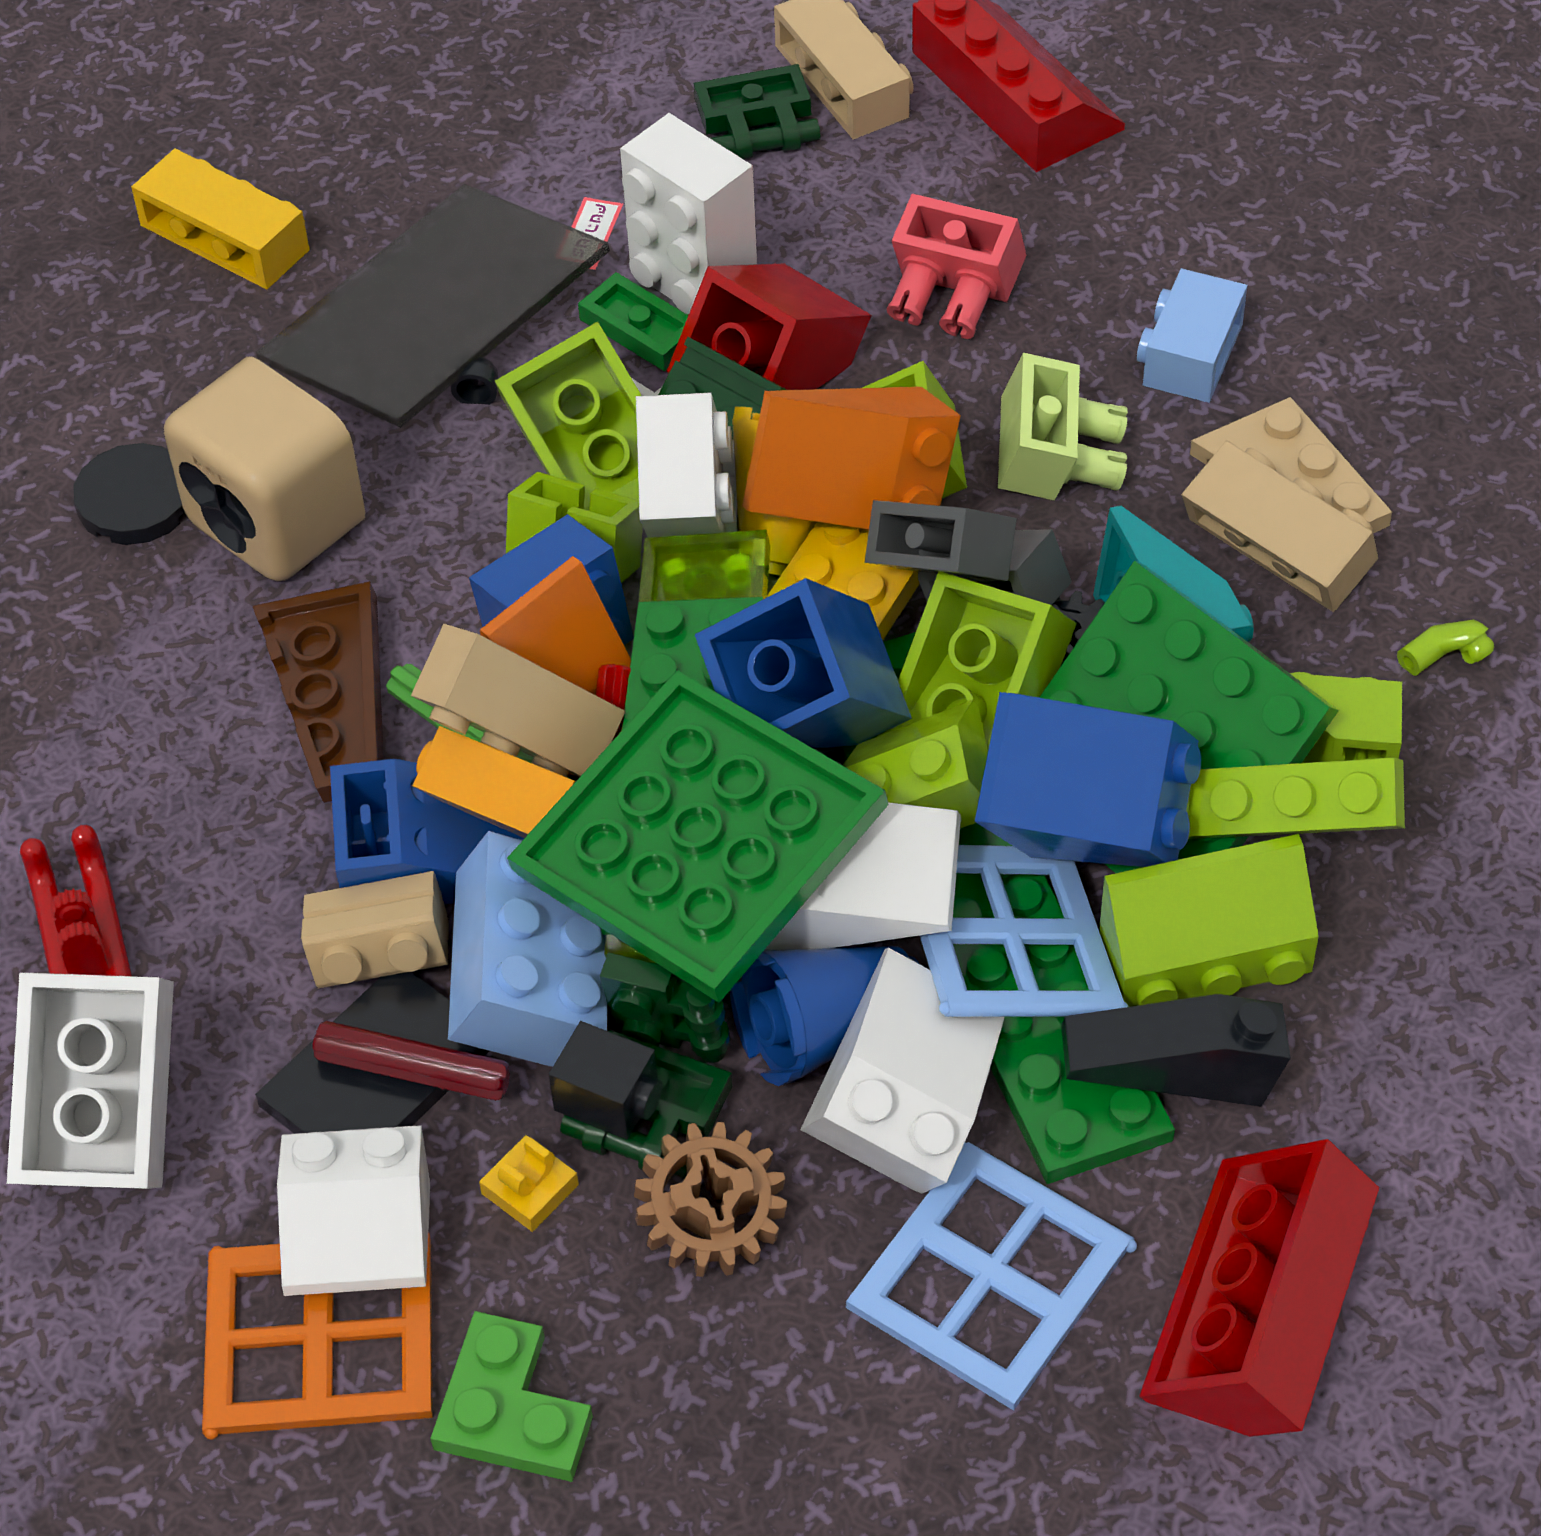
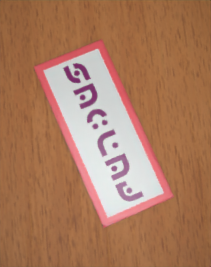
M584 197L556 263L596 270L623 203Z

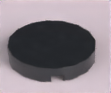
M137 443L117 446L98 454L81 469L73 485L74 505L80 521L89 533L98 537L97 533L108 536L111 543L131 545L151 542L172 532L180 524L179 517L184 513L168 449L162 446Z

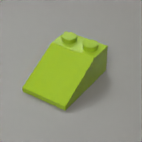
M598 321L495 380L503 401L547 474L585 485L584 510L589 511L590 492L596 488L639 500L636 396L642 395Z
M938 571L898 679L912 719L878 736L974 699L979 705L988 750L999 692L1040 697L1061 667L1077 623L1050 604Z

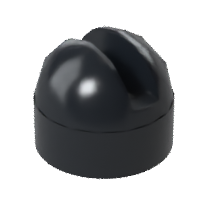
M485 357L462 360L453 374L451 383L452 395L460 403L490 405L496 399L498 391L495 380L499 379L497 368ZM478 380L484 382V385H478Z

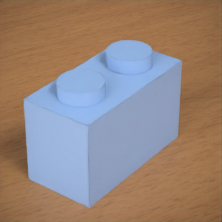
M1181 268L1172 289L1163 288L1159 295L1154 314L1155 328L1146 327L1139 342L1137 361L1145 363L1143 386L1210 403L1243 325L1247 285Z

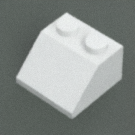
M422 1126L282 1135L277 1196L283 1295L292 1296L426 1287L430 1178Z

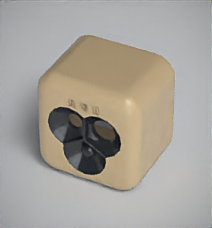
M245 357L180 406L165 421V440L185 514L198 529L268 579L273 581H286L365 518V507L353 443L344 423L326 405L254 357Z

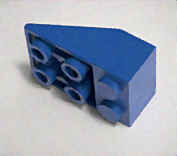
M386 759L330 766L335 870L339 888L434 871L444 905L454 904L456 872L488 831L519 840L524 838L443 803L413 787L412 785L417 776V763Z

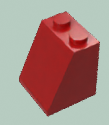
M785 263L708 266L667 372H670L675 361L680 362L687 348L684 343L687 337H690L787 390H814L842 373L852 364L872 315Z

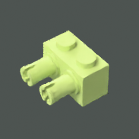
M1023 353L1001 396L998 488L1050 500L1056 499L1063 484H1067L1069 480L1082 481L1110 488L1111 490H1119L1126 475V453L1107 451L1079 444L1078 434L1119 444L1127 427V407L1104 404L1079 397L1080 365Z

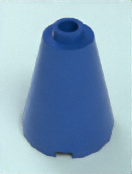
M898 946L764 950L743 974L742 981L737 982L730 990L734 1022L747 1056L750 1059L761 1053L771 1070L760 1073V1075L771 1084L781 1086L799 1080L834 1059L884 950L890 948L916 963L918 961L913 956H908Z

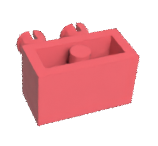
M911 194L892 238L902 278L892 301L888 304L887 313L894 320L904 322L908 313H910L908 323L918 326L923 319V313L934 287L938 285L955 289L947 309L940 319L939 325L946 333L955 337L962 326L961 338L971 339L974 337L977 323L988 298L1003 302L1008 301L1027 256L1018 219Z

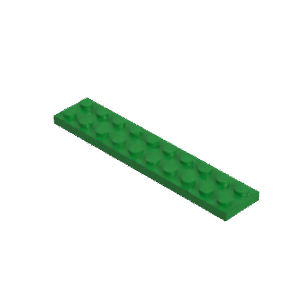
M916 632L883 642L897 680L900 677ZM857 745L836 747L843 764ZM978 823L960 829L959 845L1012 846ZM956 873L953 917L995 918L980 874ZM1000 874L1015 918H1064L1060 905L1044 875ZM953 944L967 990H1018L1003 944ZM1024 944L1039 990H1089L1074 945ZM1005 1017L990 1069L1046 1185L1173 1142L1175 1128L1156 1092L1066 1079L1061 1024L1065 1017Z

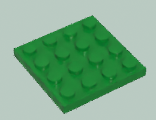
M1134 561L1039 697L1174 721L1199 741L1201 769L1302 763L1339 712L1338 709L1146 565ZM1249 836L1188 839L1186 845L1179 849L1178 860L1242 846ZM1105 864L1115 873L1143 868L1140 866Z
M677 670L511 852L507 860L511 869L518 876L719 1003L889 804L884 789Z

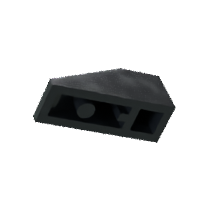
M1213 994L1065 1016L1061 1024L1066 1079L1262 1107L1291 1059L1283 1003Z

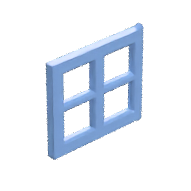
M959 845L956 873L981 875L995 918L953 917L952 931L919 935L940 1000L939 1011L945 1017H1065L1128 1007L1120 992L1074 861L1031 858L1014 846ZM1000 874L1049 875L1064 918H1015ZM953 944H1003L1018 990H967ZM1024 944L1074 945L1089 990H1039Z
M967 1142L964 1143L947 1183L929 1191L846 1300V1308L1014 1411L1126 1252H1134L1137 1248V1243L1127 1233ZM976 1179L1025 1207V1210L992 1254L987 1253L942 1226L943 1222ZM1043 1218L1094 1247L1060 1295L1009 1266ZM923 1249L973 1278L938 1327L888 1298V1295ZM990 1290L1041 1319V1322L1007 1369L955 1339Z

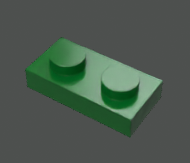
M617 272L578 303L579 319L589 326L598 321L607 337L663 371L668 369L687 321V314Z

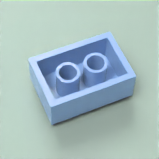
M488 831L456 872L448 1040L553 1067L580 1021L607 1031V1001L600 980V974L608 954V935H603L600 927L524 880L511 869L507 857L522 840Z

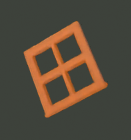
M428 1233L426 1287L402 1288V1316L334 1321V1293L304 1295L303 1324L235 1329L237 1278L281 1274L280 1244L231 1248L214 1246L208 1252L202 1434L207 1439L213 1440L218 1434L433 1418L430 1233ZM402 1337V1390L333 1395V1342ZM303 1345L302 1398L233 1403L235 1350Z

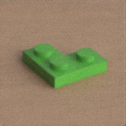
M474 1311L430 1438L433 1450L573 1482L592 1422V1407L588 1404L527 1391L545 1339L543 1326Z

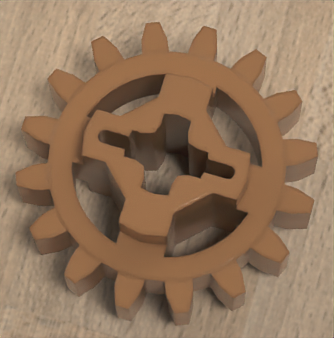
M724 1122L716 1123L712 1137H702L700 1129L695 1123L688 1124L686 1142L682 1144L669 1134L662 1137L661 1150L664 1158L652 1154L645 1156L643 1171L649 1178L636 1180L634 1197L647 1203L636 1209L635 1219L638 1226H655L648 1235L647 1246L651 1251L661 1248L666 1244L671 1247L669 1266L675 1269L683 1262L685 1257L695 1260L696 1276L704 1277L708 1269V1263L718 1261L720 1268L727 1276L733 1274L735 1256L739 1254L751 1264L759 1261L761 1249L757 1239L765 1243H775L779 1227L771 1219L784 1218L787 1200L774 1195L783 1190L785 1176L784 1172L766 1173V1170L771 1165L773 1152L770 1148L760 1150L755 1154L749 1151L751 1132L745 1130L734 1142L726 1139ZM721 1161L727 1162V1163H729V1164L735 1166V1167L738 1168V1169L735 1170L734 1168H732V1167L726 1165L725 1163H723V1162H721ZM686 1165L687 1176L684 1181L679 1184L670 1185V1192L663 1193L672 1175ZM702 1179L704 1180L706 1190H710L714 1200H722L719 1220L717 1219L715 1208L710 1207L709 1201L706 1198H699ZM757 1205L756 1212L746 1227L735 1234L734 1223L736 1217L750 1212V1207ZM687 1228L704 1239L694 1237L682 1229Z

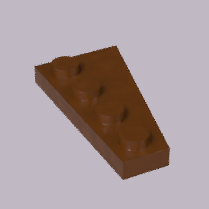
M370 581L253 606L257 621L262 628L266 640L265 643L271 661L277 671L286 704L292 714L310 773L323 803L332 801L330 766L384 760L377 595Z

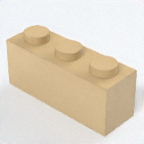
M789 0L774 6L775 46L791 65L799 64L804 81L852 139L909 118L910 95L913 93L914 88L908 69L902 63L898 64L886 51L880 36L868 30L859 19L856 9L850 2L845 3L844 0Z
M1226 440L1181 494L1189 520L1332 612L1342 604L1378 560L1373 528L1363 516L1348 508H1345L1342 512L1324 501L1323 495L1312 484L1301 478H1295L1294 481L1286 478L1276 471L1274 464L1264 454L1254 448H1247L1246 451H1243Z
M443 624L411 694L412 697L434 707L429 719L466 735L469 726H472L484 732L481 743L517 757L519 751H522L533 757L532 764L564 777H568L569 774L580 777L612 742L625 714L623 709L477 633Z

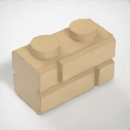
M434 871L304 895V919H302L301 939L316 987L318 988L448 965L447 940L449 921Z

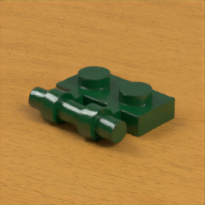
M799 64L693 83L694 99L706 135L728 131V135L711 137L710 139L743 160L753 158V152L782 147L783 152L799 150L801 143L817 141L821 138L820 127L816 118L796 121V118L812 115L811 97ZM775 122L776 126L755 130L748 129L751 126Z
M608 952L600 974V980L615 1032L657 1047L661 1044L679 1049L682 1040L688 1041L691 1044L692 1050L709 1063L719 1062L724 1058L730 1046V1033L727 1023L724 1021L725 1009L722 1000L718 1003L687 982L676 980V976L658 964Z
M607 1029L608 1032L655 1050L658 1080L662 1081L663 1089L654 1113L647 1119V1121L654 1124L648 1135L633 1130L628 1140L566 1115L563 1116L560 1126V1133L582 1141L583 1149L602 1156L607 1151L614 1152L638 1161L639 1169L643 1170V1160L647 1154L664 1158L661 1144L662 1137L669 1134L677 1139L679 1133L687 1135L688 1124L695 1123L700 1129L702 1137H708L732 1089V1073ZM686 1165L674 1174L685 1178L687 1176Z

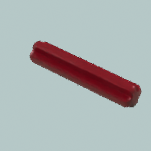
M330 1021L319 1024L313 1039L314 1057L317 1060L495 1101L504 1097L509 1085V1064L499 1059Z

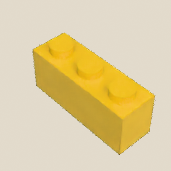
M176 148L131 186L142 227L265 289L270 288L310 250L303 212L288 201H281L255 188L248 181L234 178L214 168L207 161L196 159Z

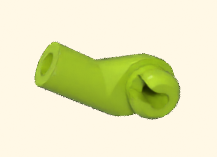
M1474 619L1433 625L1397 652V659L1404 669L1413 676H1417L1445 654L1457 649L1460 650L1465 662L1469 664L1479 662L1494 651V642L1485 633L1488 628L1483 623Z

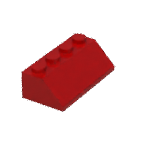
M920 0L913 3L912 52L1035 172L1043 170L1125 130V123L999 5L990 0Z
M1324 1139L1222 1159L1139 1395L1145 1402L1249 1437L1303 1431L1380 1188L1330 1140Z

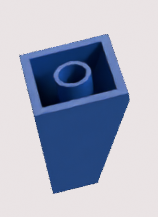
M807 578L695 634L715 692L813 749L858 745L912 719L869 604Z
M999 692L975 822L1031 858L1140 867L1178 860L1179 849L1186 845L1190 830L1189 816L1186 811L1191 784L1197 781L1201 769L1199 741L1171 720L1015 693Z

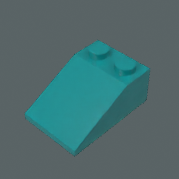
M1123 506L1110 507L1093 592L1095 601L1102 599L1106 602L1132 563L1137 561L1146 565L1247 642L1252 640L1254 627L1250 611L1244 604H1239L1225 579Z

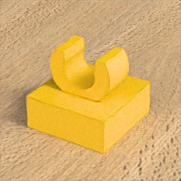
M527 1135L479 1181L482 1195L531 1232L579 1185L576 1171Z

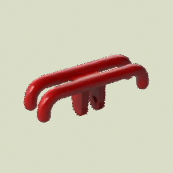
M80 825L73 830L71 836L85 892H82L81 889L74 890V888L72 890L65 889L61 893L58 892L55 876L44 843L37 838L25 840L21 844L20 855L33 897L49 974L132 976L105 859L97 833L93 827Z

